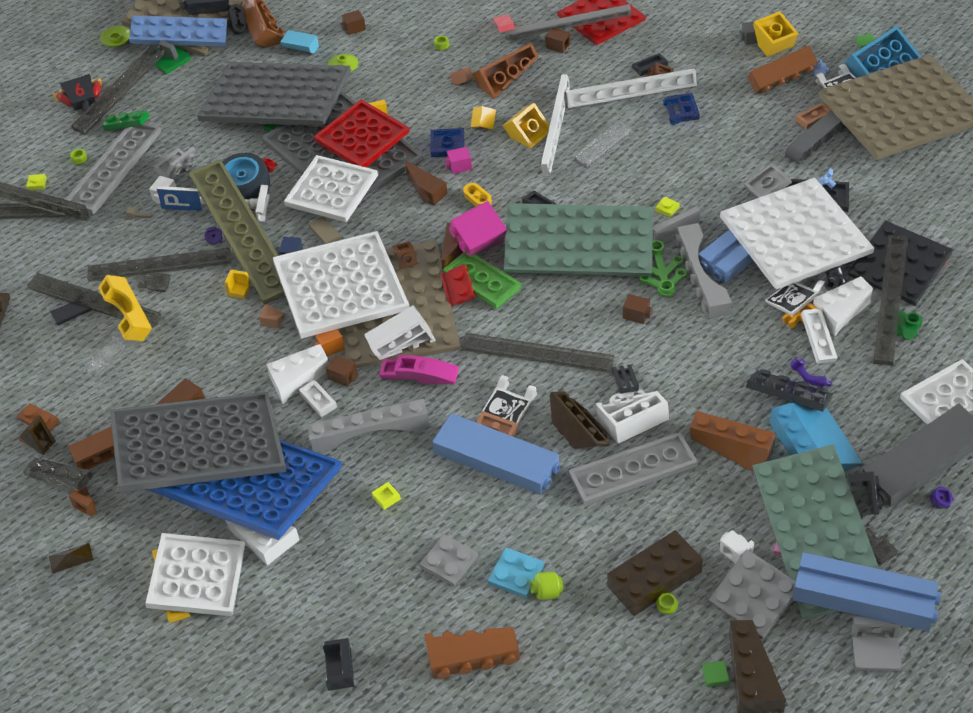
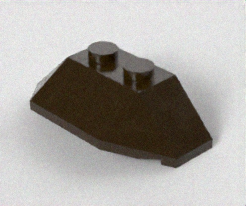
M565 391L550 393L552 424L565 437L571 447L581 449L603 447L611 444L610 435L585 407L570 398L569 394Z

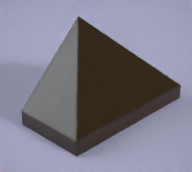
M39 415L20 436L22 440L42 455L56 442L44 420Z
M90 543L49 556L52 573L94 560Z

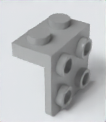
M192 147L183 153L177 148L156 164L153 170L159 176L176 180L182 171H188L193 166L192 162L195 158L196 149Z
M863 616L854 617L851 637L855 668L857 670L871 671L901 670L902 664L898 642L901 625Z

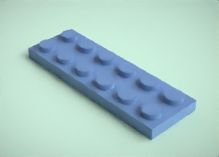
M132 15L129 41L132 44H159L163 40L173 45L226 46L227 19Z

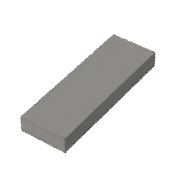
M694 207L654 226L652 241H661L677 233V227L698 223L700 221V210Z

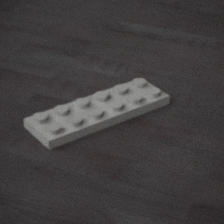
M681 432L568 470V475L582 503L586 506L695 468L698 465V461Z

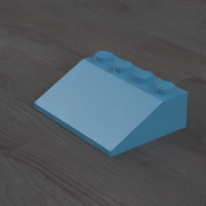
M896 26L852 54L843 64L858 78L920 58L921 56L899 27Z
M788 403L771 409L770 424L789 456L834 444L844 471L862 465L861 460L827 407L822 412L797 403Z

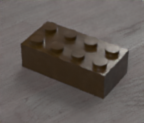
M674 530L607 573V587L629 612L635 616L654 604L662 594L674 591L701 573L703 558Z

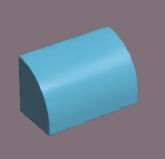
M290 30L287 31L280 41L284 48L315 53L319 47L317 35Z

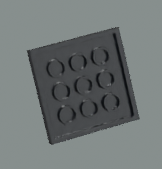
M885 220L870 240L871 245L874 247L873 253L858 258L848 271V275L855 279L862 277L870 286L916 306L951 256L953 249Z

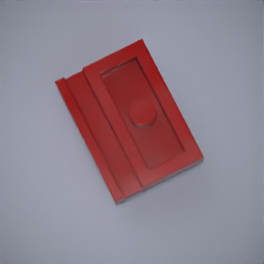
M465 264L448 270L445 274H440L447 301L451 304V307L476 298Z

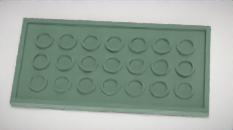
M507 203L504 272L652 276L653 207Z
M834 444L752 465L789 577L796 581L803 552L879 569ZM796 601L802 620L837 612V610Z

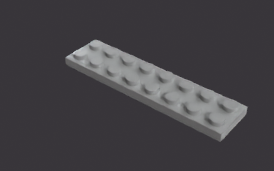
M144 123L142 126L125 128L63 201L64 208L94 215L162 132L161 127Z

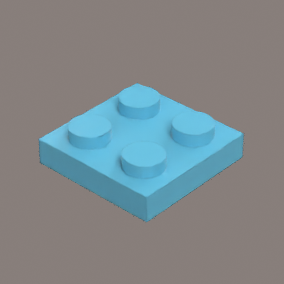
M505 548L488 579V584L527 599L531 592L530 581L534 580L536 573L542 571L544 561Z

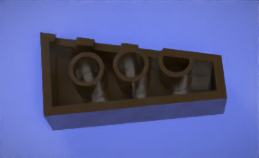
M730 620L729 640L737 712L784 713L786 699L753 620Z

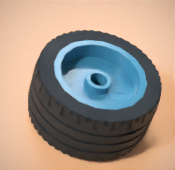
M245 152L233 154L222 161L244 199H258L261 185H268L269 191V173L265 163L259 156Z

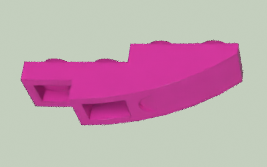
M398 355L397 359L383 360L379 376L381 379L417 380L419 384H455L459 367L427 357Z

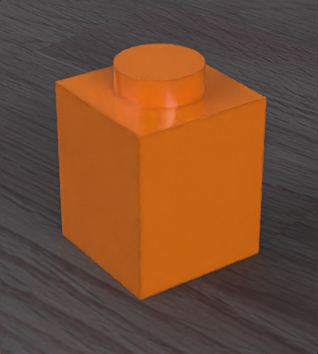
M338 329L315 335L316 342H314V346L320 344L327 357L345 350L343 338Z

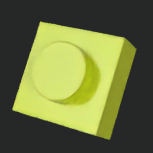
M28 175L27 190L45 189L46 175Z
M664 197L655 207V211L671 217L680 207V203Z
M389 482L371 492L373 499L383 510L401 500L400 494Z

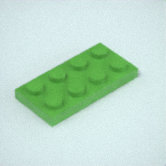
M463 252L443 269L445 274L448 270L465 264L475 296L495 309L521 289L519 281L476 254L468 257L466 252Z

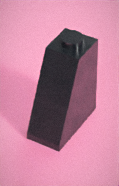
M180 0L179 2L182 10H185L189 15L229 10V0Z

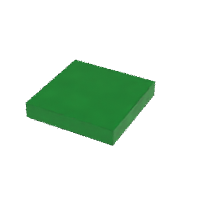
M175 46L178 54L175 60L164 56L161 49L149 55L147 60L164 74H168L189 62L191 56Z

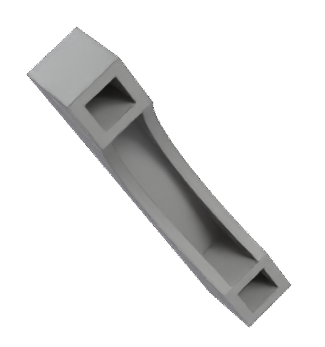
M695 223L677 227V235L674 236L676 246L679 245L680 256L682 259H685L686 271H690L691 283L696 286L697 298L702 300L703 312H707L709 318L731 314L732 301L726 288L710 279L700 265L698 254L703 248L704 235L699 224Z
M424 399L307 424L312 450L316 453L335 449L348 439L370 431L393 429L410 432L430 427Z

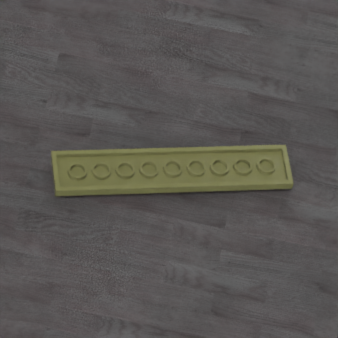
M221 159L189 172L192 182L243 270L248 273L250 282L263 304L284 296L285 293L273 262V257L278 255Z

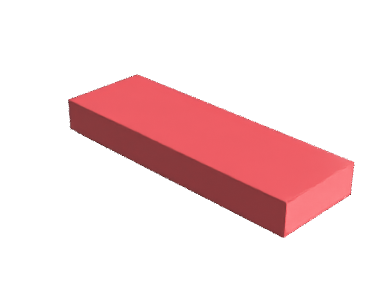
M508 14L493 18L494 24L500 33L515 29L514 22Z

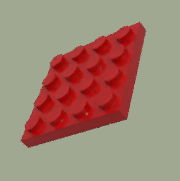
M579 0L557 11V15L560 18L628 5L629 3L625 0ZM630 4V16L575 26L573 28L597 46L645 21L646 16Z
M360 99L316 134L314 140L350 164L367 168L410 131L408 126Z

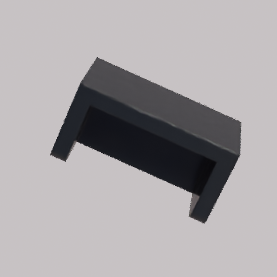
M349 638L322 642L327 675L325 682L328 691L355 687Z

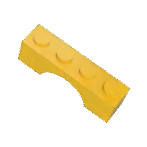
M106 275L98 289L104 301L115 305L123 313L124 318L118 325L125 340L143 342L152 327L126 278Z

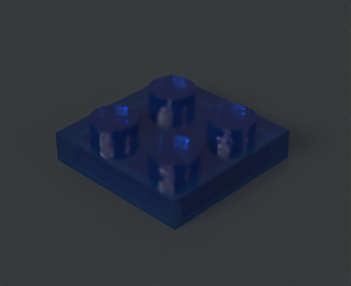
M464 128L431 130V157H447V151L465 147Z

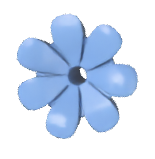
M817 59L818 64L815 66V70L809 74H814V77H816V74L823 73L826 76V72H829V67H826V63H822L821 59Z
M832 168L828 170L824 177L818 180L822 186L827 185L831 189L836 184L831 180L833 175Z

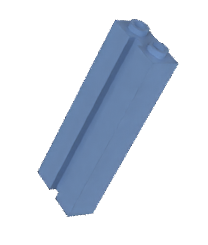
M730 229L698 254L699 262L704 272H708L715 280H720L724 284L754 261Z
M452 413L432 441L435 454L540 495L544 489L550 487L552 481L550 477L553 474H557L561 466L558 453Z
M803 552L793 600L929 632L931 623L936 624L938 610H935L934 607L935 605L939 606L941 592H937L938 582Z

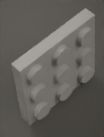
M746 549L709 598V602L735 620H753L759 636L764 638L793 600L796 581Z

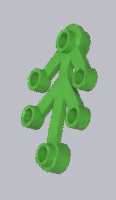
M654 240L652 241V255L655 257L657 268L652 266V274L660 278V281L650 276H639V281L641 284H649L657 288L659 295L669 297L676 292L675 285L687 277V271L682 268L676 270V275L668 280V276L676 267L683 265V259L679 255L674 256L665 268L662 257L664 243Z

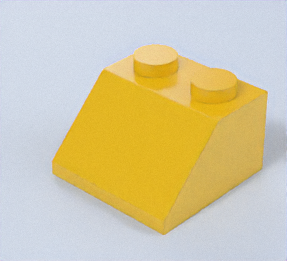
M780 11L756 20L753 23L758 46L767 57L793 47L799 34Z
M535 103L526 106L502 125L510 138L529 148H533L545 138L550 127Z

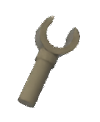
M134 207L126 209L129 220L136 219L137 217L151 218V213L136 212Z

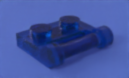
M693 93L672 95L663 99V104L667 107L670 116L669 122L671 125L700 119V113ZM677 103L680 114L675 113L673 104Z

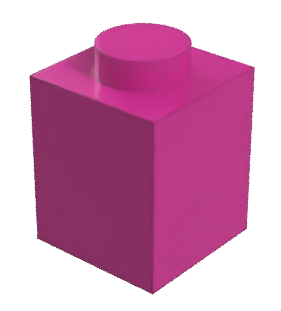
M467 147L447 151L448 158L445 159L447 169H451L452 174L472 170L471 157Z

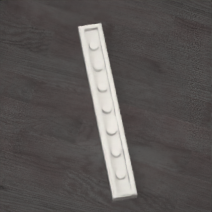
M688 69L565 91L567 107L573 108L697 86L696 70Z
M567 74L561 75L541 162L543 176H550L567 103L565 91L570 89Z

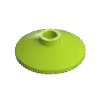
M124 26L110 27L101 33L100 41L108 47L123 45L129 41L130 30Z
M338 54L330 58L327 64L350 66L352 72L358 67L359 62L354 55Z

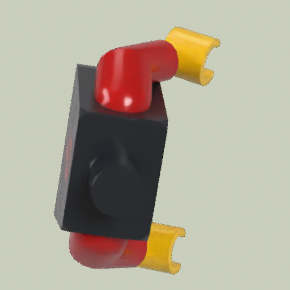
M90 74L62 82L60 83L61 89L58 93H53L56 101L72 107L74 111L81 109L84 115L91 113V106L96 104V99L101 91V78L94 81L91 79Z

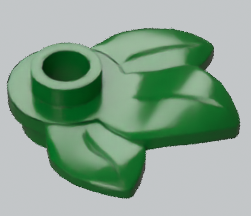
M901 310L886 313L887 318L892 322L888 326L886 333L892 336L902 335L905 340L916 337L918 329L922 325V319L918 313H905Z

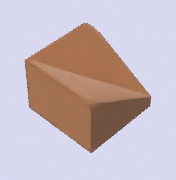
M470 67L450 74L453 85L473 79Z
M265 304L259 317L261 326L279 329L285 313Z

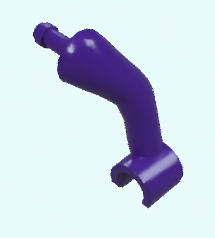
M795 357L790 363L791 368L798 371L806 383L822 388L826 385H833L832 382L827 381L825 376H812L807 373L803 367L806 364L804 359L798 360V357Z

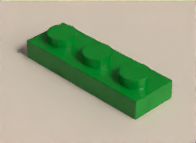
M137 110L132 113L124 112L118 115L111 114L106 117L105 122L101 126L105 131L142 126L150 115L147 110Z

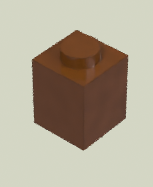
M359 10L341 15V28L348 35L366 30L364 17Z
M553 27L545 36L546 48L564 53L571 44L570 32Z
M629 294L623 305V319L644 324L646 319H650L653 308L650 307V299Z
M337 355L333 357L326 367L328 380L347 387L358 376L355 362Z

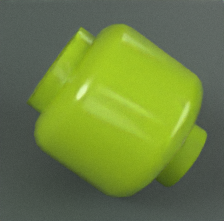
M554 571L538 572L535 574L534 580L530 581V591L532 594L535 593L538 600L557 599L559 594L563 592L562 578Z

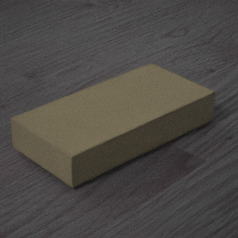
M324 216L308 223L311 231L323 244L342 240L341 235Z

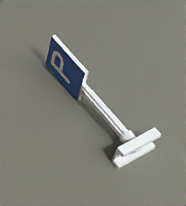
M261 185L258 199H245L250 209H256L258 222H265L270 195L267 194L268 185ZM157 186L162 209L203 210L202 204H205L197 189Z

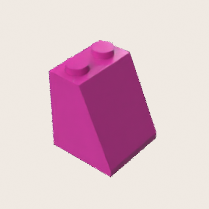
M486 201L452 219L449 231L459 241V247L462 252H466L469 257L503 243L507 228L489 201Z

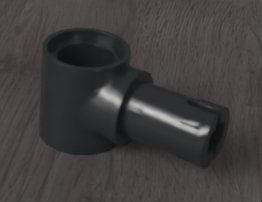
M841 266L825 272L827 280L824 285L828 290H833L848 283Z

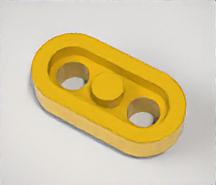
M469 183L464 186V197L475 207L486 201L492 204L491 195L478 184Z

